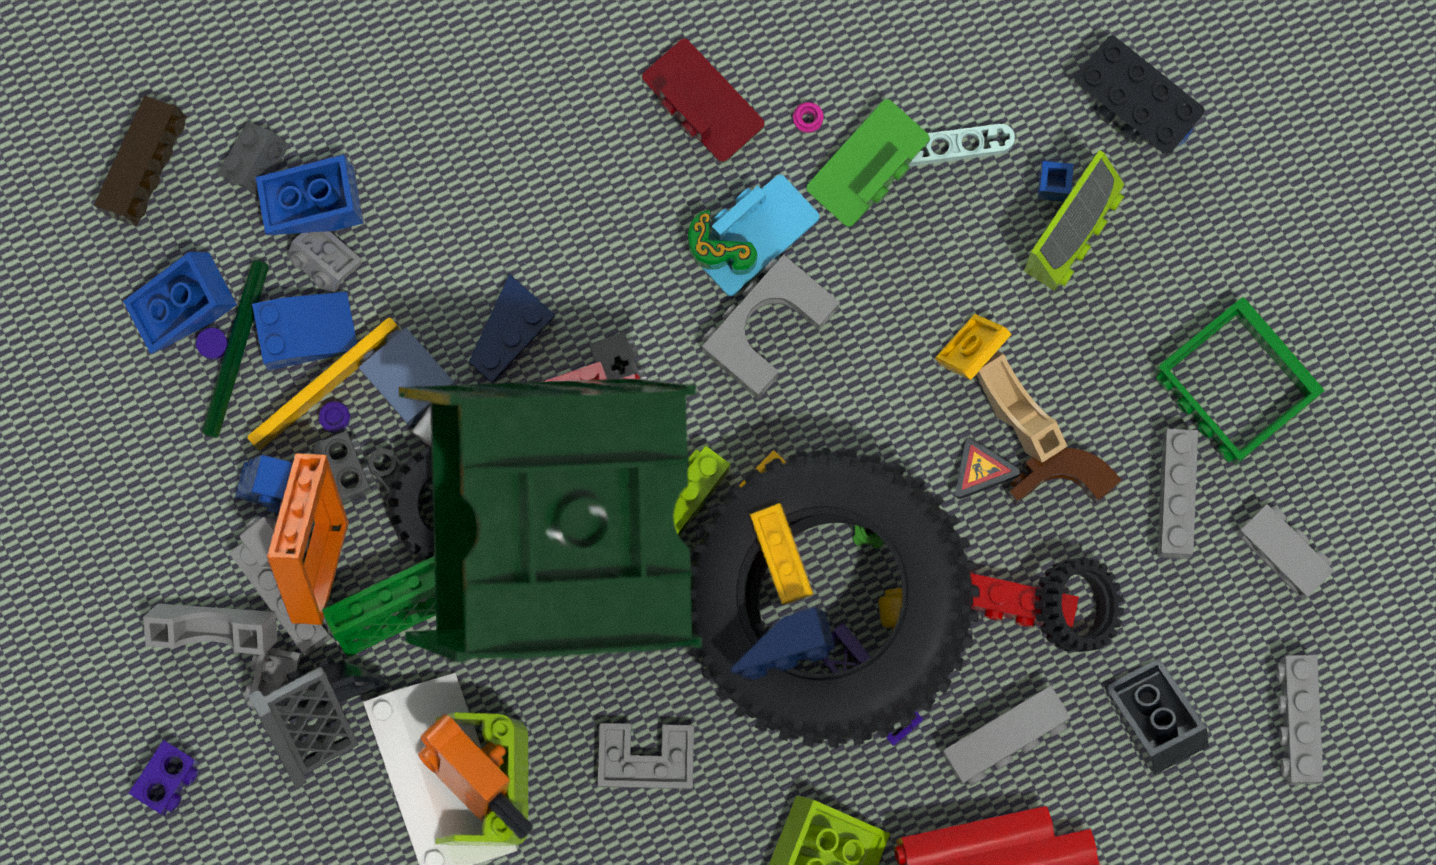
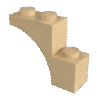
M997 351L976 375L996 417L1014 428L1025 453L1043 463L1066 448V441L1056 420L1052 419L1036 404L1016 377L1004 353Z

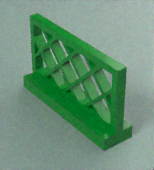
M434 556L322 610L333 637L339 642L347 657L436 616ZM428 598L425 602H420L422 599ZM399 612L398 615L391 616L393 613Z

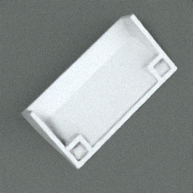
M456 673L395 690L363 702L419 865H480L518 851L516 846L435 845V838L451 835H482V822L435 773L425 766L417 754L425 746L420 735L436 722V717L454 712L469 713ZM458 725L482 749L474 725Z

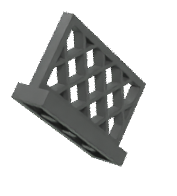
M322 667L264 697L260 690L248 695L295 788L307 783L303 774L359 745ZM321 680L315 691L307 690L308 686ZM285 698H291L287 706L275 705ZM301 699H310L305 708L297 707ZM320 700L328 701L324 709H316ZM291 715L300 716L296 724H287ZM310 717H318L314 726L305 725ZM328 718L337 719L332 727L324 726ZM300 733L308 734L304 742L296 741ZM318 735H327L323 743H314ZM337 736L348 737L337 744H333ZM309 751L317 752L315 756L303 762Z

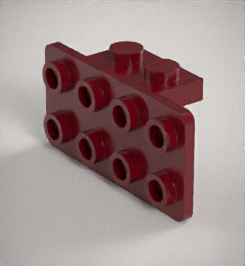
M684 38L677 42L642 74L643 82L661 100L659 103L670 116L674 114L682 122L680 126L691 138L695 136L720 163L729 160L765 126L763 118L688 39Z

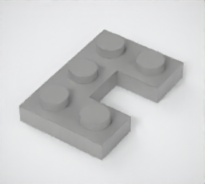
M600 723L598 787L693 789L694 725H663L662 756L631 755V724Z

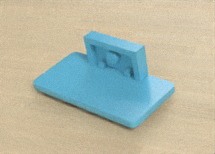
M777 175L762 189L759 186H756L752 191L747 188L736 198L737 204L729 211L726 208L723 209L712 220L714 224L712 225V233L709 235V240L751 242L757 250V265L748 274L736 275L732 273L733 263L715 270L703 268L728 296H734L763 271L773 258L776 259L819 220V213L783 175Z

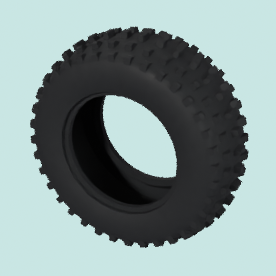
M822 448V450L813 451L812 457L809 458L805 451L796 452V454L789 455V462L784 464L779 458H776L772 462L765 464L767 471L761 474L755 469L745 476L746 484L744 486L732 485L725 493L728 500L725 503H716L708 513L713 517L711 522H706L705 525L701 524L696 536L701 538L699 544L696 543L694 548L691 547L690 561L693 562V565L690 566V571L692 572V577H690L692 634L702 637V648H691L693 657H702L701 661L707 667L701 673L704 679H715L716 684L721 687L716 693L720 700L723 701L726 698H730L732 702H735L738 707L734 713L738 717H743L747 714L751 718L758 719L755 728L764 732L766 728L773 731L775 729L780 730L778 739L787 741L789 737L798 739L801 736L803 737V745L813 747L814 743L822 744L823 739H828L830 748H838V744H847V739L849 738L853 739L854 745L864 744V741L872 739L871 734L878 732L880 738L888 737V733L895 731L894 724L900 722L904 728L912 724L911 721L917 718L914 713L916 710L923 708L928 712L932 708L931 705L936 702L933 695L939 691L944 694L947 692L952 682L948 678L949 674L954 669L961 671L963 668L964 659L960 657L961 651H964L965 647H972L973 635L968 633L971 622H978L979 620L977 610L972 609L973 598L980 597V588L971 583L970 572L978 570L977 564L973 560H968L964 552L965 548L971 546L967 537H960L959 533L953 528L954 525L960 522L957 516H949L946 510L940 509L944 499L939 494L933 496L930 491L924 492L922 488L926 482L920 477L915 479L910 475L902 476L905 467L897 463L895 466L888 462L884 466L880 465L881 457L879 455L873 454L871 457L863 454L861 459H858L856 450L847 449V451L838 450L837 456H832L831 449ZM780 503L782 504L793 537L819 525L846 523L869 529L886 543L897 562L901 574L903 597L897 624L887 642L877 653L854 668L832 674L807 673L796 667L779 671V668H771L766 670V676L748 680V678L732 673L731 668L766 634L760 612V592L768 564L750 514Z

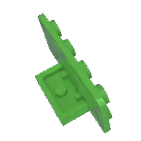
M885 99L808 183L807 191L845 226L852 227L874 202L878 204L889 193L887 188L895 179L899 181L910 169L908 165L928 144L930 136L889 99Z

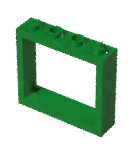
M1244 296L1160 364L1155 371L1158 375L1156 380L1165 391L1171 390L1178 398L1176 403L1186 415L1192 414L1198 421L1196 426L1201 434L1207 439L1211 437L1219 446L1217 451L1220 456L1228 463L1232 461L1235 466L1325 391ZM1235 317L1304 395L1303 398L1240 450L1236 448L1171 372L1173 368Z

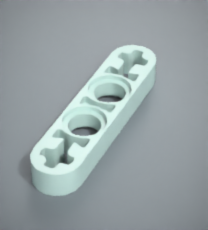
M1005 124L928 133L930 136V141L926 145L928 157H923V151H920L908 166L1004 154L1011 150L1015 141V135L1013 130ZM997 132H1002L1003 137L1009 138L1005 140L1004 146H999L998 141L988 142V149L983 148L984 133H987V140L996 138ZM972 135L978 139L979 146L976 150L968 151L962 146V139L965 136ZM941 139L946 141L949 150L943 155L935 154L931 148L935 140Z

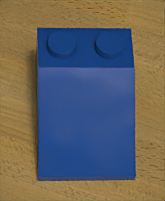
M345 155L256 177L266 235L336 231L364 223L354 167Z
M209 252L186 253L123 301L150 354H154L209 325L237 305Z
M347 291L284 297L252 304L263 364L268 371L341 356L357 344Z

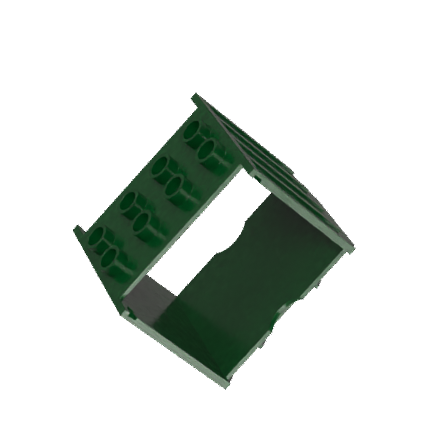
M623 378L399 387V397L430 402L436 630L405 632L406 642L456 663H465L467 659L513 660L655 651L682 646L702 648V637L692 634L690 548L682 542L674 524L676 502L688 486L689 458L687 451L686 396H696V385Z

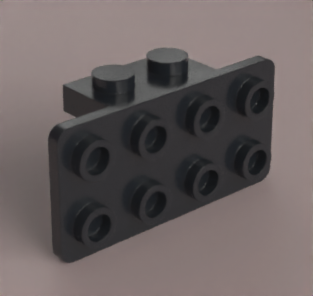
M1109 36L1074 78L1075 83L1096 99L1093 108L1096 109L1095 113L1102 121L1107 124L1112 122L1120 129L1119 133L1131 143L1136 141L1141 145L1147 140L1165 155H1169L1174 151L1205 112L1201 104L1115 36Z

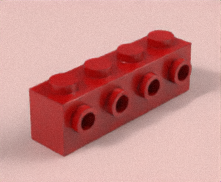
M970 573L971 583L980 588V597L973 598L972 609L984 613L985 618L1002 621L1003 617L1014 619L1015 624L1024 627H1033L1034 624L1042 626L1044 622H1037L1035 615L1041 613L1040 609H1034V602L1040 601V598L1035 596L1036 589L1039 588ZM1063 593L1062 612L1067 625L1072 629L1079 597Z

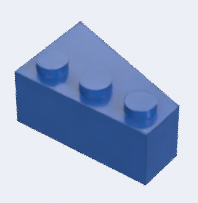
M264 455L255 457L254 460L250 459L249 462H244L234 498L261 504L267 508V511L279 514L293 462Z

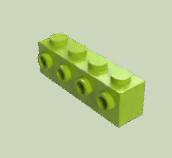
M706 445L701 452L696 449L689 457L688 486L679 496L674 509V524L679 537L731 470V464Z

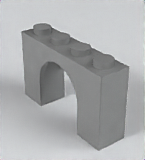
M784 254L779 260L773 258L763 270L765 276L759 283L753 281L742 294L745 297L738 306L732 304L722 316L725 321L718 329L712 327L702 339L704 342L702 352L758 400L779 377V371L749 345L745 335V327L750 316L763 306L781 304L795 310L820 331L839 309L840 305L837 299Z

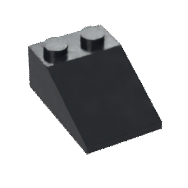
M1160 658L1105 686V690L1134 745L1153 775L1209 747L1206 726Z

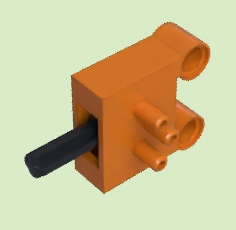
M446 714L442 715L420 735L422 742L425 744L417 753L420 760L429 770L435 773L481 822L489 812L493 811L519 839L525 838L532 831L533 825L506 798L510 779L498 768L503 764L502 756L506 754V750L502 745H495L493 742H489L480 749L461 730L458 724Z

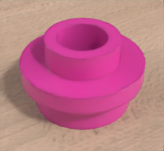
M802 103L797 106L793 113L794 125L804 133L815 132L823 124V111L815 103ZM805 114H811L814 120L811 123H806L802 117Z

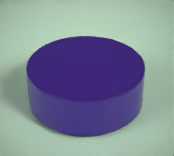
M207 328L201 331L196 339V347L199 353L209 360H216L224 356L228 344L225 334L217 328Z
M328 402L319 412V422L327 432L341 433L350 424V412L341 402Z

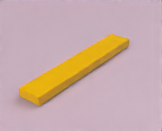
M388 317L251 432L247 437L258 451H261L362 365L361 359L373 349L378 351L386 344L384 340L387 336L399 329L398 325L391 317Z

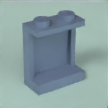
M405 327L402 331L397 329L389 334L384 340L386 344L378 351L373 349L361 359L362 365L359 366V369L410 428L430 407V402L399 397V387L455 385V383Z

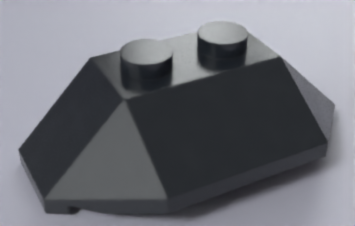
M333 657L316 664L317 668L322 667L339 703L386 685L383 678L344 660L335 663ZM302 668L286 674L288 680L281 683L279 688L308 673ZM321 680L308 686L307 690L315 691ZM285 698L275 705L287 706L291 698ZM301 699L297 707L305 708L310 699ZM320 700L316 709H324L328 701ZM291 715L288 721L299 718L300 716Z

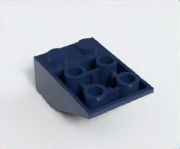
M813 607L784 616L731 668L732 673L748 678V680H754L766 676V670L771 668H779V671L798 666L797 660L805 658V660L810 659V662L829 657L828 651L836 648L825 612Z

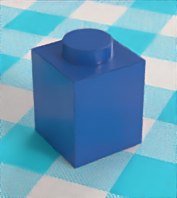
M1043 161L1039 173L1037 199L1065 202L1072 190L1074 164Z

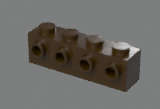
M144 95L94 203V206L104 215L136 227L140 218L145 215L151 194L158 187L163 168L171 159L174 144L185 128L187 116L175 105Z

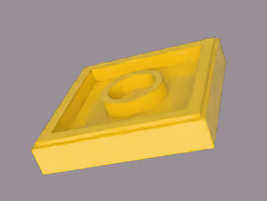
M974 314L941 350L935 360L940 366L971 380L1012 334L1006 327Z

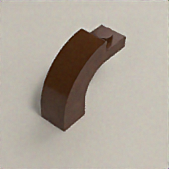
M1064 448L1043 463L1033 457L1026 461L1023 467L1030 475L1027 477L1022 473L1009 484L1012 490H1010L1008 497L1016 505L1042 483L1052 479H1066L1080 486L1096 504L1117 487L1122 479L1099 457L1080 449Z

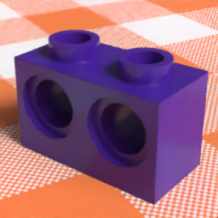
M163 740L128 794L161 815L165 816L168 811L172 813L182 799L179 794L185 784L190 786L197 777L199 770L196 767L200 762ZM174 758H180L183 762L181 772L171 775L168 770L169 762ZM161 784L165 788V796L161 801L154 802L151 798V790L154 786Z

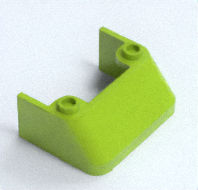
M459 712L447 714L458 725H482V734L486 742H493L495 745L500 744L504 747L506 754L502 756L503 764L498 768L510 779L506 798L528 820V730L524 723L502 714ZM492 811L483 819L482 835H451L435 838V845L516 846L523 843L527 836L519 839Z

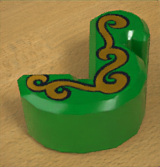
M710 210L700 212L692 220L689 226L688 244L690 256L698 266L708 270H715L733 263L732 273L736 275L748 274L757 265V250L751 242L709 240Z

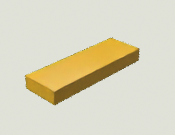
M779 503L750 514L782 605L785 606L814 595L782 504Z

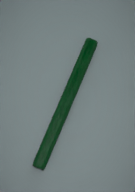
M254 260L251 263L203 425L202 433L207 437L218 438L254 320L252 304L259 303L269 266L262 261Z

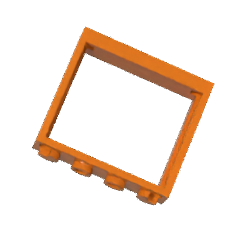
M295 454L267 555L291 623L322 625L324 619L322 610L328 604L349 524L326 455ZM314 519L315 525L310 539L305 562L303 564L302 560ZM333 526H341L340 531H334Z

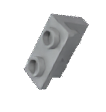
M330 231L301 233L292 241L287 255L297 269L303 270L319 288L325 289L328 293L337 292L339 284L356 270L362 261L356 253Z

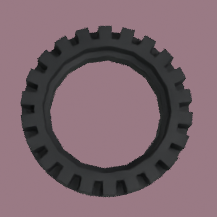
M1089 558L1063 560L1053 564L1052 568H1048L1044 572L1046 577L1040 578L1038 584L1043 588L1036 589L1035 596L1039 597L1040 601L1034 602V609H1040L1041 613L1035 616L1037 622H1044L1039 628L1042 633H1049L1046 639L1050 643H1055L1054 646L1056 648L1064 649L1067 652L1098 650L1102 646L1108 645L1111 642L1110 638H1115L1118 632L1114 628L1121 627L1122 620L1118 619L1117 616L1124 614V608L1118 607V603L1124 602L1123 595H1117L1116 592L1121 587L1119 583H1112L1116 577L1113 572H1107L1108 567L1105 564H1099V561ZM1073 575L1084 577L1092 587L1096 598L1097 613L1092 628L1084 636H1079L1067 625L1062 612L1063 590L1065 584Z

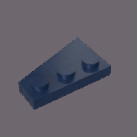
M509 274L469 363L488 381L494 383L555 318V314Z

